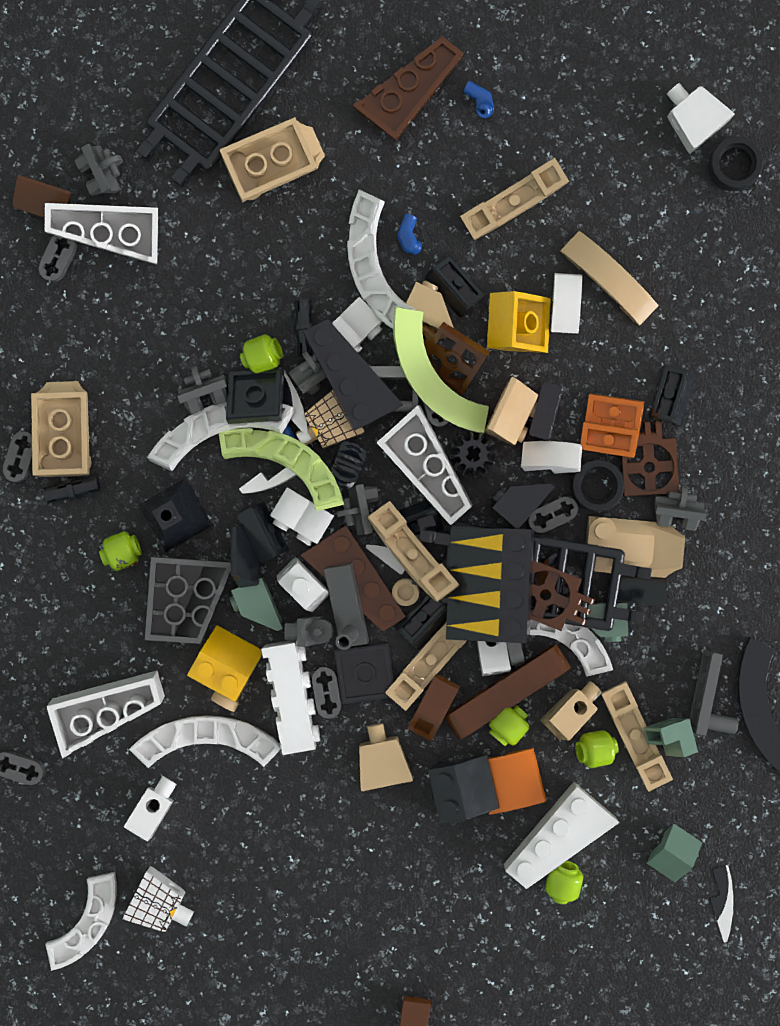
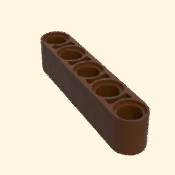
M553 644L449 711L444 718L460 740L496 718L505 708L513 707L569 670L571 666L557 644Z

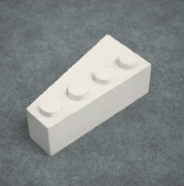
M45 203L46 233L157 265L158 208Z
M420 405L416 406L385 434L377 444L446 521L452 525L473 504Z
M297 640L266 644L261 650L263 658H268L266 675L268 682L273 685L271 700L274 711L278 713L276 725L282 754L315 750L316 742L320 741L318 725L313 726L311 715H315L316 710L314 699H308L307 688L311 687L309 672H304L302 661H306L305 647L297 646Z

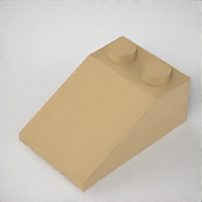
M511 377L503 390L484 433L512 446H515L517 441L522 443L528 431V428L524 425L528 417H534L538 394L518 379Z

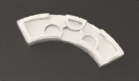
M531 619L530 635L547 636L565 644L581 662L586 676L613 670L605 648L588 628L564 624L562 631H559Z
M115 872L92 876L87 879L88 899L80 921L65 935L46 943L51 971L80 959L104 934L116 904L117 881Z

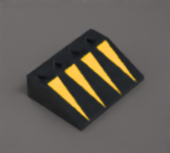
M451 529L449 573L459 586L448 594L446 640L530 644L534 531L529 529Z

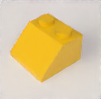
M516 291L490 293L487 348L503 351L548 353L551 298Z
M216 625L187 676L236 702L261 659L262 650Z

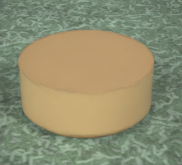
M400 579L393 586L392 596L398 604L409 606L417 601L419 587L418 585H413L411 579Z
M216 691L211 697L213 702L232 712H235L239 705L238 701L234 702Z

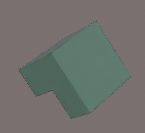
M670 718L643 727L647 744L663 745L666 756L686 757L698 752L690 719Z
M673 824L665 831L661 843L652 850L647 864L673 882H677L693 868L702 842Z

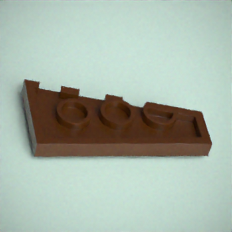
M442 36L417 55L404 68L402 67L396 71L391 78L374 88L365 98L357 101L353 108L396 142L462 59L464 53Z
M344 526L300 555L325 579L324 569L327 566L353 562L363 614L382 631H385L406 617L347 526Z

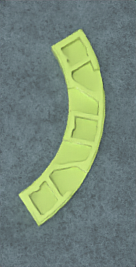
M395 307L393 317L394 343L399 364L412 389L431 410L445 420L467 430L484 433L489 406L472 402L456 394L440 379L432 367L426 353L422 334L423 311Z
M237 428L219 433L224 459L258 457L277 462L293 471L305 483L312 495L317 511L344 505L340 489L329 468L313 450L300 441L272 430L267 432L253 430V428Z

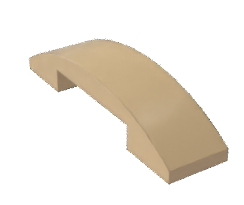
M553 158L532 171L529 176L487 202H482L460 217L473 239L476 240L541 202L566 185L569 180L557 160Z
M580 231L560 251L579 270L582 269L620 305L619 308L638 326L658 307L653 298L620 264Z
M390 501L368 516V520L393 556L433 600L438 602L459 586L443 564L439 565L407 527V521Z
M447 621L385 692L405 711L424 691L423 689L434 678L435 674L442 669L466 642V640H446Z
M625 681L602 692L601 695L648 792L672 781L673 778L656 745L647 744L643 730L646 724L627 682Z

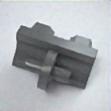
M86 144L81 147L83 153L75 159V163L81 173H87L92 170L95 178L86 182L90 195L115 194L120 191L121 188L116 177L120 175L117 166L123 163L122 157L120 155L112 156L109 149L103 151L100 145L91 146Z
M305 351L302 355L306 360L290 371L289 375L303 394L307 392L313 395L320 390L321 385L319 382L325 379L326 376L315 355L310 357L308 352Z
M196 365L191 367L193 375L184 378L186 386L193 383L196 384L178 390L179 395H177L180 404L184 402L189 413L194 414L204 409L200 396L210 393L214 405L227 402V380L223 374L203 381L212 377L210 369L200 372Z
M363 484L347 488L349 498L343 499L344 510L336 512L337 517L345 516L347 526L355 525L357 536L373 533L372 530L375 529L368 520V516L371 514H369L367 503L378 501L377 488L364 487Z
M681 485L679 492L669 491L668 496L655 494L654 506L657 525L669 527L672 524L673 517L682 518V528L696 531L700 521H705L706 519L704 501L697 500V495L688 494L687 485Z
M322 616L297 618L295 623H285V640H297V646L299 647L326 643L331 640L334 633L332 624L322 619Z

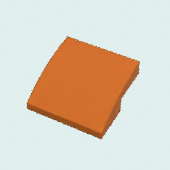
M590 393L580 443L582 450L634 458L645 401Z
M534 748L489 757L500 806L499 809L490 811L489 815L529 807L547 801Z

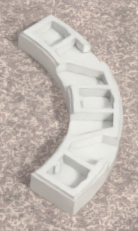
M359 190L349 219V224L351 225L347 247L351 273L364 301L368 303L380 320L393 329L395 307L416 309L406 304L393 292L384 278L379 265L376 232L380 213L385 202Z
M227 402L211 405L186 417L184 422L172 432L168 431L155 445L147 458L149 461L173 471L179 461L192 448L218 433L231 429L254 427L282 434L295 410L293 407L283 404L282 421L228 424L226 421Z
M202 715L166 723L149 732L129 749L149 768L164 755L184 746L193 744H222L249 755L264 767L281 750V744L265 731L247 722L224 716Z

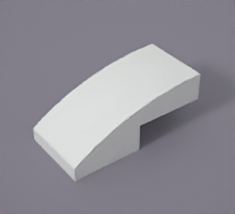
M555 273L551 332L579 333L582 275Z
M556 441L523 442L521 467L524 471L551 469L554 474L580 472L582 446L581 444Z
M285 468L268 480L264 473H259L239 488V490L244 494L265 491L287 482L295 477L296 474L290 469Z

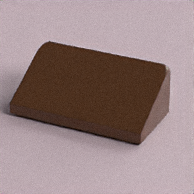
M18 175L13 196L14 208L45 218V203L71 204L70 191Z

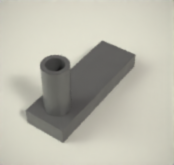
M353 562L327 566L324 572L338 632L335 641L336 646L341 650H347L351 646L367 644L369 637Z
M703 650L689 717L693 733L706 736L708 729L735 734L739 724L737 718L711 713L723 655L708 650Z

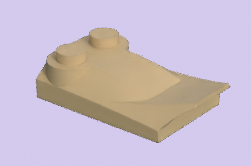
M295 117L220 149L226 169L242 202L254 200L262 193L318 169L319 163L325 157L313 128L301 124Z
M79 381L46 382L38 392L31 393L33 476L65 477L90 475L91 457L89 456L87 392L80 386Z
M588 516L587 544L623 550L625 552L624 564L652 568L651 577L666 578L672 572L682 569L685 536L679 533L672 525L664 527L658 526L657 522ZM596 557L594 571L611 573L613 559Z

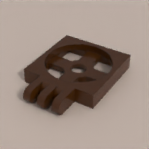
M445 322L441 324L438 331L422 323L424 346L432 367L449 388L463 395L490 351ZM448 337L455 341L456 344L453 349L447 350L437 344L438 340ZM465 349L475 355L476 364L474 367L463 360L462 354ZM432 354L441 359L442 367L440 370L435 365ZM448 356H455L457 358V363H450L448 361ZM458 370L466 375V377L454 378L449 375L452 371Z
M661 420L654 421L655 431L651 432L650 421H644V432H639L637 447L642 446L643 458L638 463H627L628 457L621 456V469L625 484L623 496L667 494L669 491L679 492L676 438L662 439ZM654 445L663 447L670 454V461H658L654 458ZM647 462L654 464V470L651 473L644 470V465ZM659 472H671L669 482L664 487L656 489L655 476ZM640 473L644 477L645 489L642 490L636 487L630 481L628 474Z
M533 560V574L539 571H547L548 575L544 584L540 586L532 584V596H535L537 603L533 613H531V619L559 631H562L566 619L585 625L587 620L577 616L578 611L589 615L591 610L581 606L582 601L587 604H594L595 599L577 592L582 579ZM559 576L564 578L569 586V598L557 594L555 590ZM547 589L551 592L549 600L541 599L540 593L542 590ZM551 604L564 608L563 613L555 618H543L547 606Z

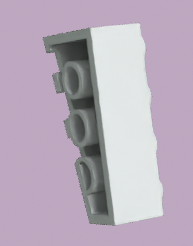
M158 671L53 698L46 707L62 758L78 748L93 742L98 737L117 729L118 726L127 721H131L160 705L165 695Z
M573 782L504 863L505 871L527 889L613 828L619 821L611 812Z

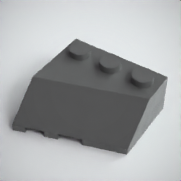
M151 556L145 640L200 644L231 572V563Z

